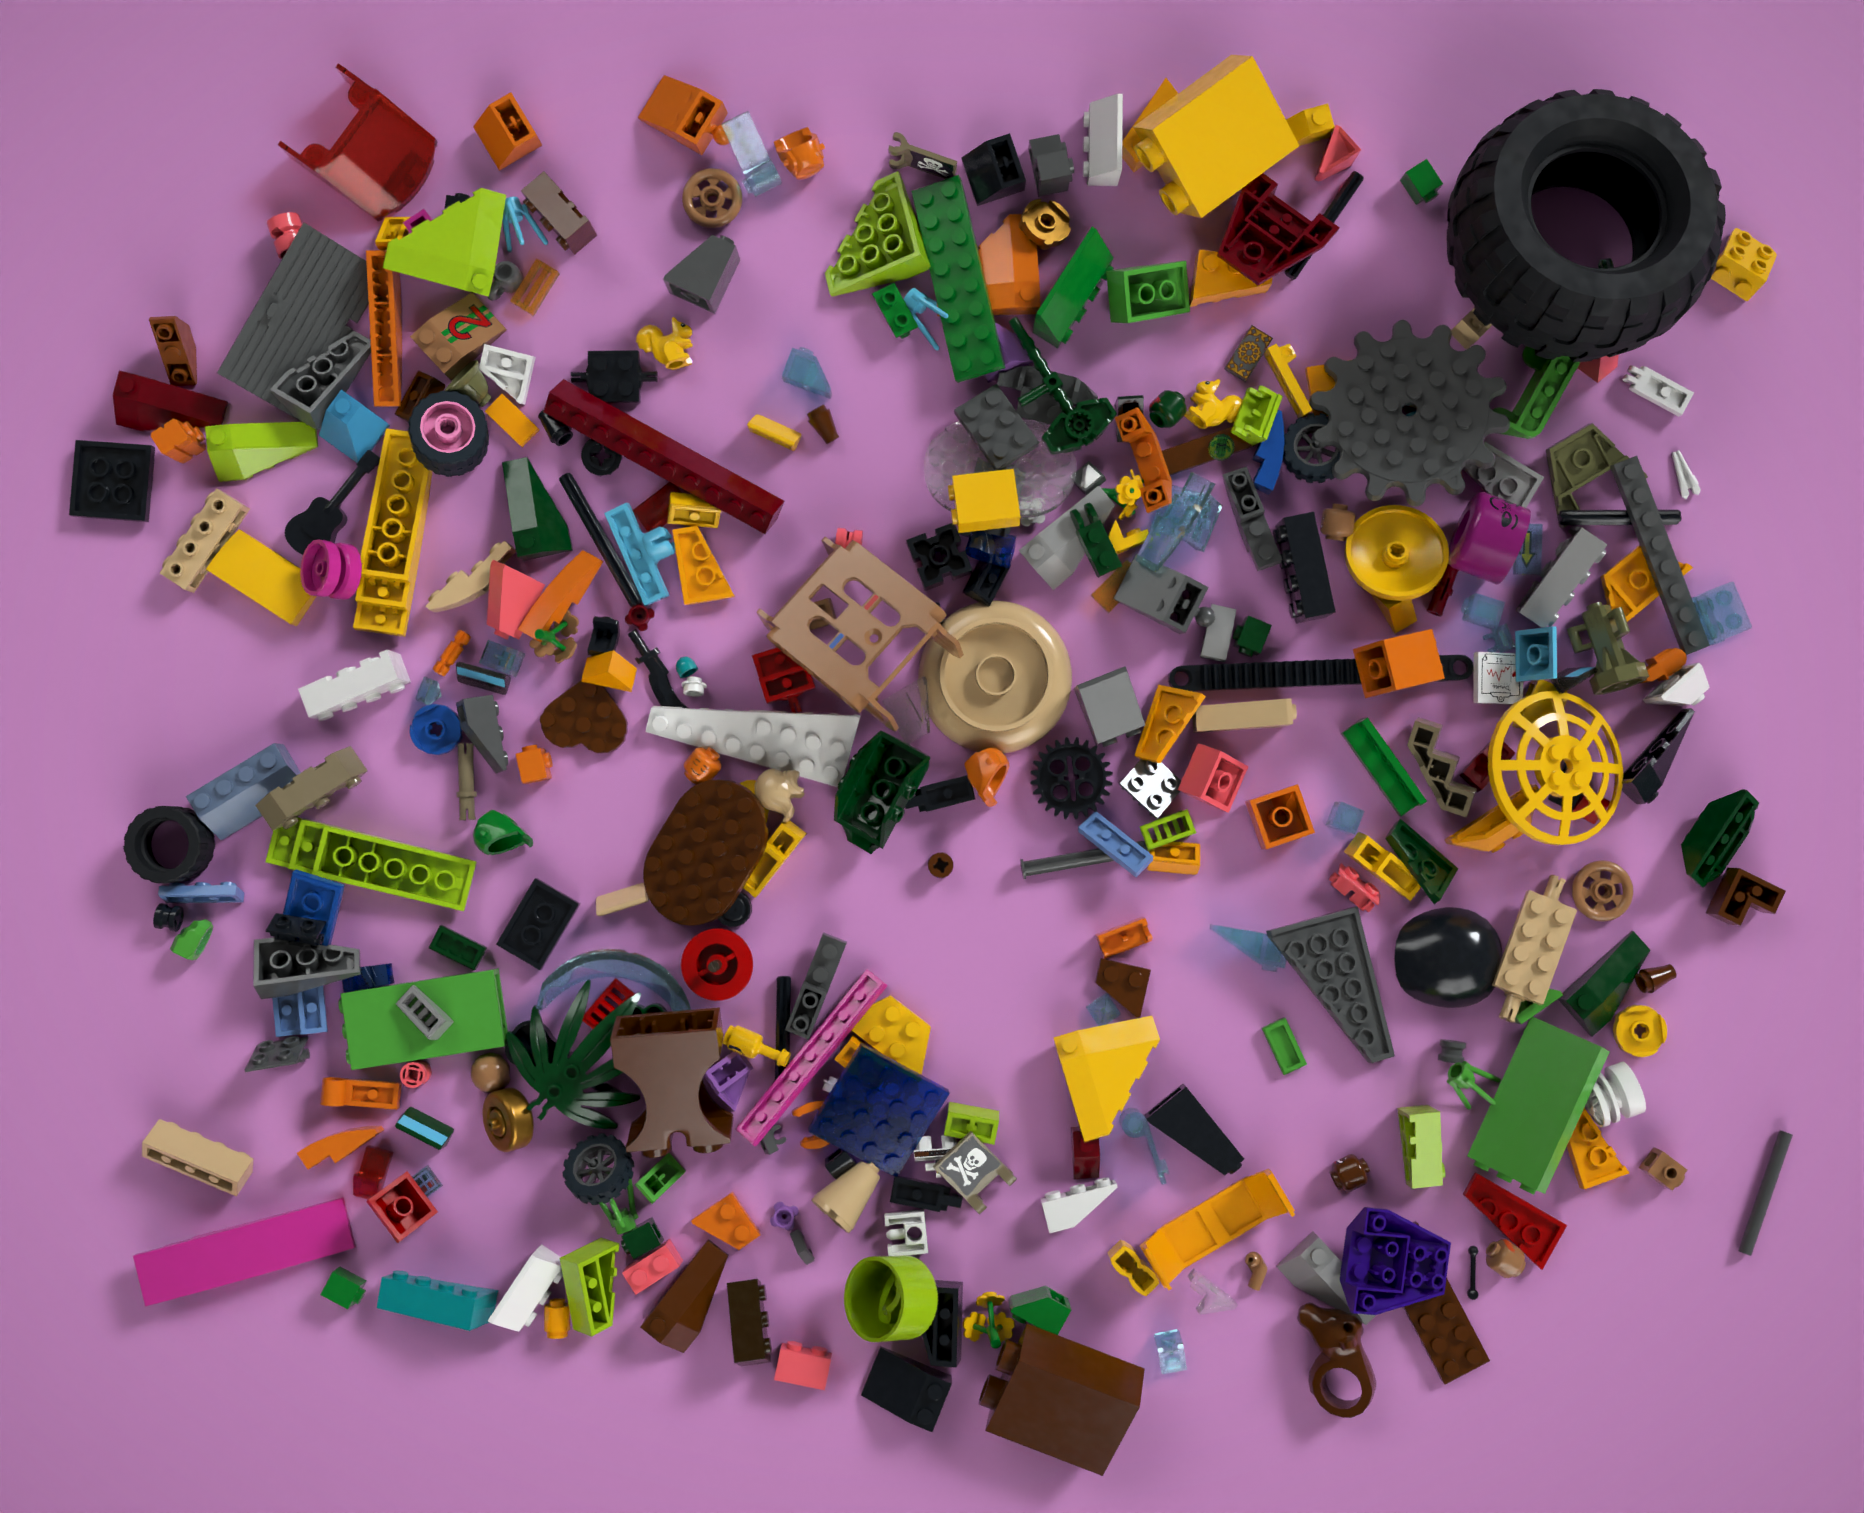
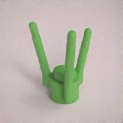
M1467 1061L1455 1063L1450 1067L1447 1074L1449 1078L1447 1083L1453 1087L1468 1110L1471 1109V1105L1460 1088L1468 1089L1471 1087L1491 1105L1496 1104L1486 1092L1474 1083V1073L1497 1083L1501 1082L1500 1078L1471 1066Z
M629 1179L627 1187L630 1211L627 1208L618 1209L613 1198L609 1202L613 1213H611L606 1203L599 1202L612 1228L615 1227L617 1234L626 1233L636 1227L634 1220L638 1218V1214L635 1209L632 1179Z

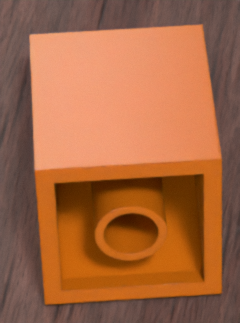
M1432 629L1380 640L1353 649L1365 698L1445 679Z

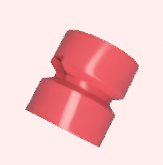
M281 213L267 221L270 235L273 239H276L274 246L280 259L284 257L302 225L300 216L297 213Z

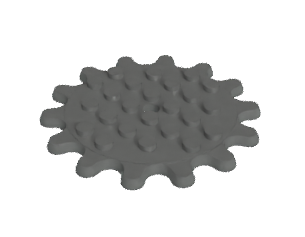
M1399 320L1393 325L1392 337L1385 342L1376 341L1366 331L1358 333L1354 338V345L1357 349L1356 358L1346 361L1337 357H1331L1326 360L1324 370L1334 379L1335 385L1330 391H1317L1309 398V404L1313 409L1323 411L1328 416L1327 425L1312 434L1313 444L1316 440L1319 442L1318 447L1333 446L1340 453V458L1332 466V475L1336 479L1343 480L1354 473L1363 474L1367 479L1365 494L1372 501L1382 499L1385 492L1391 487L1401 488L1405 493L1407 503L1416 507L1424 503L1425 491L1432 484L1442 485L1449 494H1461L1465 489V482L1461 476V471L1465 466L1472 464L1482 469H1488L1495 463V455L1485 447L1484 439L1486 436L1492 433H1505L1510 427V420L1507 416L1498 414L1490 408L1491 400L1506 391L1507 384L1505 380L1501 377L1485 378L1478 373V366L1486 356L1484 348L1480 345H1473L1465 351L1452 349L1450 346L1452 332L1446 325L1437 326L1427 338H1418L1413 335L1411 325L1406 320ZM1405 405L1416 408V414L1406 416L1402 413V409Z

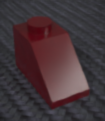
M1071 1127L1073 1179L1099 1178V1138L1084 1143L1080 1127Z

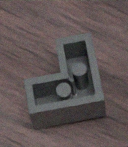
M1056 134L1029 140L1028 150L1038 197L1068 191L1069 182H1072L1074 164L1072 158L1067 157L1066 144L1061 142L1060 135Z

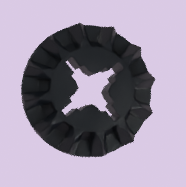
M589 439L581 453L583 465L590 473L600 477L611 475L612 472L619 468L623 459L622 455L604 446L605 453L610 455V457L604 459L601 466L600 460L592 455L600 454L604 445Z

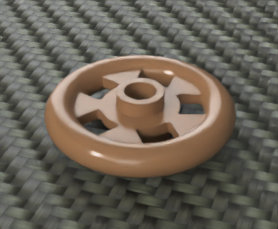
M708 168L698 171L687 181L683 189L682 203L686 214L693 222L706 228H719L729 224L738 215L742 205V191L737 180L731 174L721 169ZM707 180L710 186L705 187L701 191L697 185ZM720 181L728 185L725 192L717 187ZM716 196V202L710 203L708 201L709 197ZM700 197L702 206L694 208L692 198ZM726 198L732 200L729 210L722 208ZM706 211H717V217H706Z
M1604 860L1594 861L1585 865L1575 876L1572 884V897L1578 910L1586 917L1601 922L1611 921L1620 917L1629 908L1633 898V884L1628 873L1619 865ZM1601 871L1611 872L1610 880L1600 878ZM1587 877L1594 880L1589 889L1583 887ZM1621 883L1623 889L1621 895H1615L1616 889L1614 884ZM1601 886L1605 888V893L1602 896L1598 893V889ZM1589 896L1596 902V905L1592 908L1585 902V899ZM1613 901L1615 908L1606 911L1603 904Z

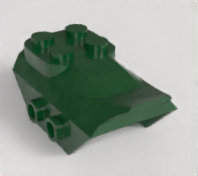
M882 730L859 749L858 753L851 758L850 768L846 776L839 781L838 791L835 795L834 821L841 824L844 828L847 841L869 854H872L878 848H884L896 823L900 822L903 818L904 808L908 800L913 798L929 767L930 756Z

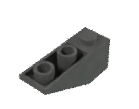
M493 695L465 698L456 702L460 727L495 773L507 770L508 755L506 751H503L502 741L504 734L502 727L498 725L499 707L497 702L494 701Z

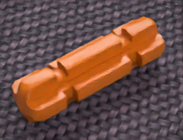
M458 630L454 636L455 640L449 643L440 656L441 660L437 661L433 666V670L437 674L445 676L450 670L449 666L455 663L464 650L462 647L470 641L471 636L463 630Z

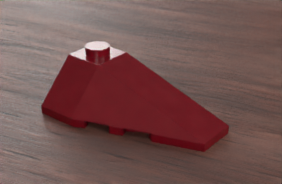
M120 370L113 391L116 425L141 432L156 430L159 427L164 428V424L173 418L182 423L187 421L193 428L222 425L228 402L225 400Z

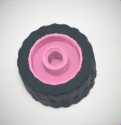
M445 390L429 394L426 398H422L418 405L413 408L408 422L409 437L416 458L426 469L438 475L452 477L464 475V473L471 472L477 465H480L488 451L489 435L485 414L475 401L465 394Z

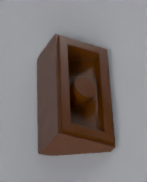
M418 370L395 415L409 422L412 410L418 405L419 401L431 393L444 391L446 385L438 379Z

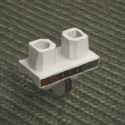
M942 1135V1149H932L931 1136L918 1137L916 1150H914L915 1162L935 1161V1163H925L926 1171H934L933 1166L957 1144L955 1137ZM936 1171V1178H941V1175Z

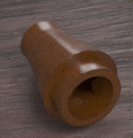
M825 405L807 414L808 422L826 444L839 438L830 409L827 410Z
M1671 964L1641 969L1635 975V982L1641 992L1653 993L1670 980L1675 979L1677 974Z

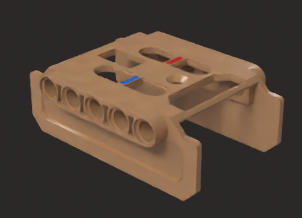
M824 537L821 541L829 555L774 617L769 616L760 608L756 613L764 626L769 630L766 637L777 648L856 712L861 713L865 709L886 727L896 732L899 727L892 714L877 702L879 700L878 695L929 638L960 659L964 655L959 641L940 624L947 616L940 606L856 541L852 540L846 548H843L841 545L834 544L827 537ZM849 581H857L873 593L862 606L844 592V587ZM823 586L848 604V607L837 619H833L811 601L813 596ZM881 601L885 602L900 615V620L895 626H886L871 614ZM822 619L837 630L838 633L826 645L810 632L809 628L812 621ZM917 627L925 636L881 686L878 687L869 679L868 667L902 629ZM875 634L878 636V641L873 643L870 641V636ZM847 639L865 653V659L860 665H852L836 653Z

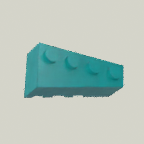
M399 1270L393 1271V1274L384 1276L381 1279L376 1308L471 1331L489 1323L488 1319L496 1307L498 1290L434 1280L426 1276L408 1275V1272Z

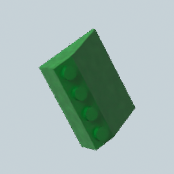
M1090 228L1036 313L1032 333L1056 348L1062 342L1064 344L1068 342L1074 332L1071 330L1074 322L1080 323L1087 312L1084 307L1088 300L1093 302L1100 291V288L1097 286L1102 279L1107 281L1106 271L1114 269L1111 266L1113 256L1096 228Z

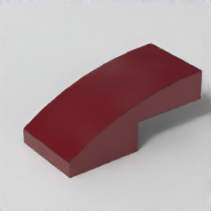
M1490 742L1459 774L1471 787L1477 789L1476 792L1483 790L1490 781L1488 773ZM1503 742L1501 760H1510L1515 755V752Z

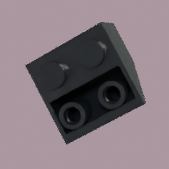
M1010 133L985 141L961 157L977 206L1025 191L1026 179Z

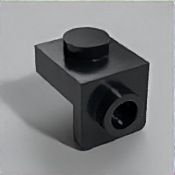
M595 616L593 618V632L587 649L588 655L594 656L612 650L616 651L620 636L618 620L610 617Z

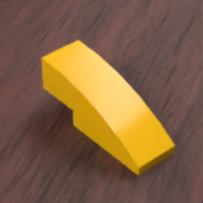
M791 820L782 822L767 841L764 854L743 889L756 898L807 833Z
M1358 832L1344 851L1345 854L1409 901L1413 899L1421 888L1404 863L1368 835Z

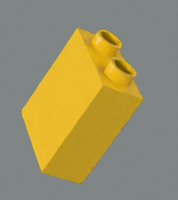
M1230 55L1133 126L1141 142L1134 146L1135 153L1148 171L1158 170L1165 183V186L1159 190V195L1164 205L1174 215L1182 213L1198 218L1204 217L1299 147L1253 56Z

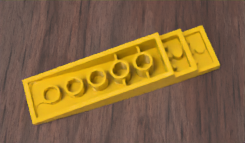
M388 428L385 431L360 556L362 572L355 597L357 602L353 623L355 630L406 637L433 472L426 469L416 458L411 445L409 431Z

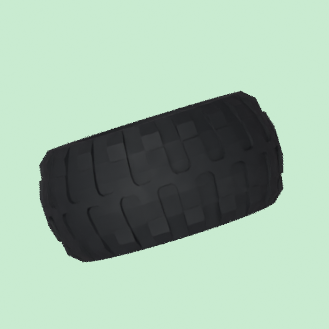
M1593 89L1589 94L1584 95L1575 90H1566L1555 93L1553 97L1547 98L1544 101L1538 99L1529 103L1504 119L1501 125L1499 124L1483 136L1458 175L1455 187L1450 195L1447 210L1449 265L1455 268L1456 278L1454 282L1462 298H1470L1475 305L1473 313L1485 326L1492 324L1504 334L1501 339L1516 348L1523 344L1535 349L1536 356L1552 360L1556 357L1567 356L1572 362H1587L1604 356L1612 357L1645 345L1649 340L1661 336L1678 322L1696 303L1706 283L1712 277L1722 242L1721 238L1726 212L1725 205L1718 200L1719 192L1722 188L1716 170L1708 167L1705 160L1706 151L1696 138L1691 139L1680 128L1682 124L1668 113L1664 116L1657 110L1649 107V102L1631 96L1629 99L1615 96L1613 91L1604 89ZM1571 187L1593 193L1608 202L1620 214L1629 230L1633 248L1631 263L1616 268L1597 269L1576 264L1558 254L1543 239L1536 227L1531 210V195L1549 188Z

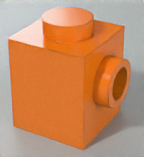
M537 745L522 747V752L516 753L522 784L552 779L550 767H553L552 758L549 752L546 753L545 749L537 748Z

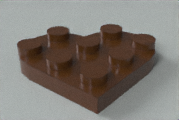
M579 681L553 700L540 716L541 729L545 737L552 744L561 748H574L583 744L588 750L595 753H610L617 750L625 742L628 733L627 719L606 688Z

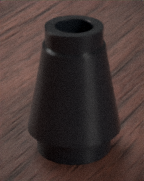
M542 410L538 418L550 441L557 446H562L569 442L573 437L572 428L549 416Z

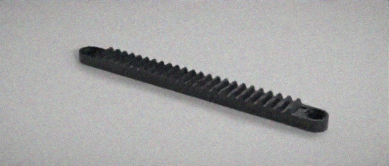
M1439 655L1445 679L1434 682L1467 679L1473 673L1472 660L1466 655ZM1355 659L1185 665L1174 668L1168 676V682L1171 687L1188 691L1362 685ZM1456 661L1464 662L1466 666L1464 674L1458 675L1454 672L1453 664ZM1177 672L1187 674L1188 682L1185 686H1179L1175 683L1174 677Z

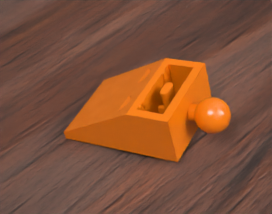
M666 75L662 77L638 116L639 120L700 155H703L712 139L719 145H727L733 139L731 128L722 124L728 114L723 101L700 88Z

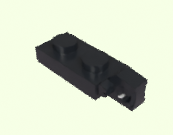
M967 775L922 786L920 789H917L915 796L908 800L905 809L918 806L919 812H928L975 800L973 787Z
M895 1175L890 1202L940 1212V1210L947 1211L948 1206L961 1208L963 1196L950 1193L951 1187Z

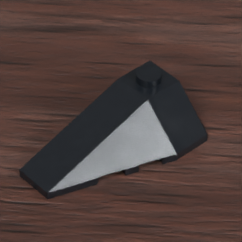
M1692 708L1682 709L1623 773L1622 791L1634 803L1649 804L1658 796L1659 792L1657 790L1664 783L1695 712Z

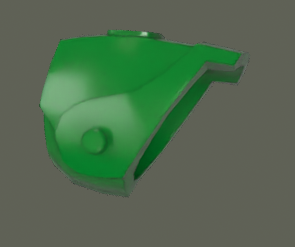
M490 810L480 817L473 831L474 844L487 855L501 854L524 844L529 847L533 846V839L513 819L495 810Z

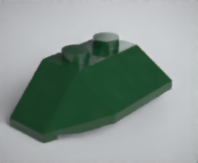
M1742 789L1709 802L1681 844L1686 874L1700 887H1705L1708 882L1715 880L1723 873L1750 832L1755 810L1758 809L1759 802L1748 790Z

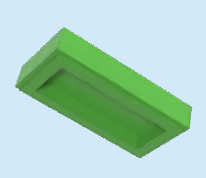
M1285 1017L1261 1027L1283 1075L1307 1065Z

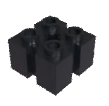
M952 523L935 529L936 536L927 538L926 533L906 540L913 563L918 561L921 563L922 567L917 569V573L924 591L943 585V578L951 575L952 580H956L972 574V567L966 552L962 551L959 553L957 549L958 546H961V538L956 525H952ZM940 551L941 555H946L943 558V562L933 560L936 552Z

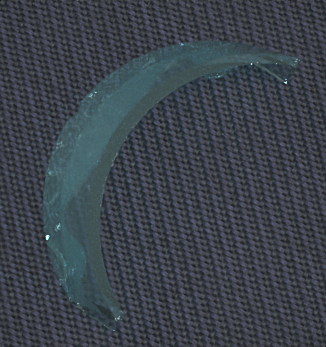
M599 949L580 954L568 960L542 983L536 1007L539 1010L547 1008L563 991L588 979L617 977L632 980L650 988L669 1004L672 1011L691 1010L682 987L663 966L647 956L636 952L629 953L623 949Z

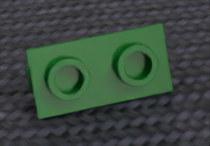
M895 283L872 293L895 338H906L910 335V331L918 328Z

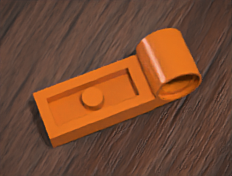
M325 1077L322 1079L320 1105H347L397 1110L400 1108L402 1083Z

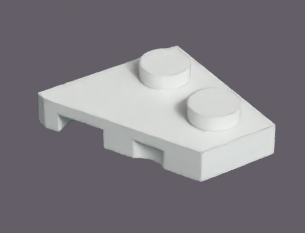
M484 344L479 370L496 382L499 387L509 393L518 403L525 405L536 357Z

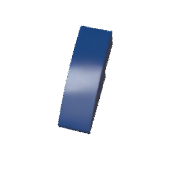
M1280 410L1276 413L1267 440L1259 443L1252 460L1261 464L1253 480L1254 486L1257 490L1267 495L1274 489L1283 460L1284 423L1282 411Z

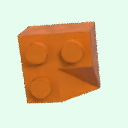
M1298 784L1245 801L1261 849L1267 850L1315 833Z

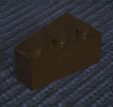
M758 1279L727 1283L734 1363L739 1366L770 1363L772 1346L770 1337L768 1338L767 1334L769 1316L768 1311H764L763 1301L767 1300L765 1285H761V1281Z

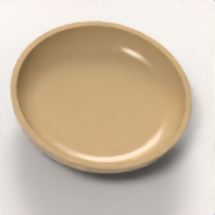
M992 601L990 606L980 602L974 603L948 616L941 625L959 641L964 655L961 659L953 656L931 638L928 639L919 664L918 682L923 705L932 722L950 740L976 752L987 748H996L1003 754L1024 749L1042 739L1061 718L1071 693V662L1065 644L1058 632L1045 618L1035 611L1007 601Z

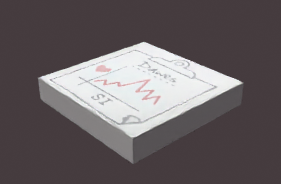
M1474 652L1473 703L1513 705L1523 698V682H1516V653Z

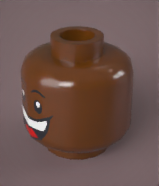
M1349 1154L1333 1162L1332 1171L1329 1173L1338 1190L1343 1189L1345 1192H1351L1368 1182L1366 1174L1370 1172V1169L1363 1158L1358 1160L1354 1154Z

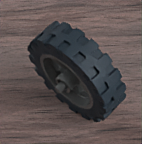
M1314 413L1307 414L1305 418L1300 417L1296 420L1295 424H1291L1288 427L1287 433L1284 434L1283 462L1287 465V470L1290 473L1293 472L1297 479H1304L1307 483H1313V481L1324 483L1329 478L1330 480L1335 478L1331 470L1332 466L1340 458L1339 450L1335 447V452L1325 449L1323 446L1318 447L1319 442L1315 440L1313 444L1312 439L1308 436L1327 425L1328 417H1326V414L1320 413L1314 416ZM1303 438L1310 446H1298V443ZM1298 452H1309V454L1303 459ZM1324 454L1332 458L1323 463L1321 455ZM1312 458L1317 459L1318 464L1309 463Z
M600 1133L598 1136H588L585 1141H579L576 1144L577 1147L571 1149L568 1153V1160L565 1159L563 1166L565 1170L562 1174L566 1180L564 1181L565 1185L577 1199L579 1198L585 1204L588 1202L592 1205H599V1202L605 1204L610 1202L611 1198L615 1197L616 1199L621 1195L620 1192L628 1187V1181L632 1179L634 1174L632 1168H634V1161L631 1158L632 1154L626 1152V1146L613 1135L606 1136V1134ZM604 1155H610L603 1161ZM614 1162L613 1168L607 1167ZM590 1175L587 1182L584 1183L583 1177ZM597 1178L600 1180V1182L594 1183Z

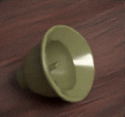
M474 360L466 365L445 389L449 392L456 391L469 396L480 407L485 406L491 399V395L488 394L487 381L479 370L478 360Z

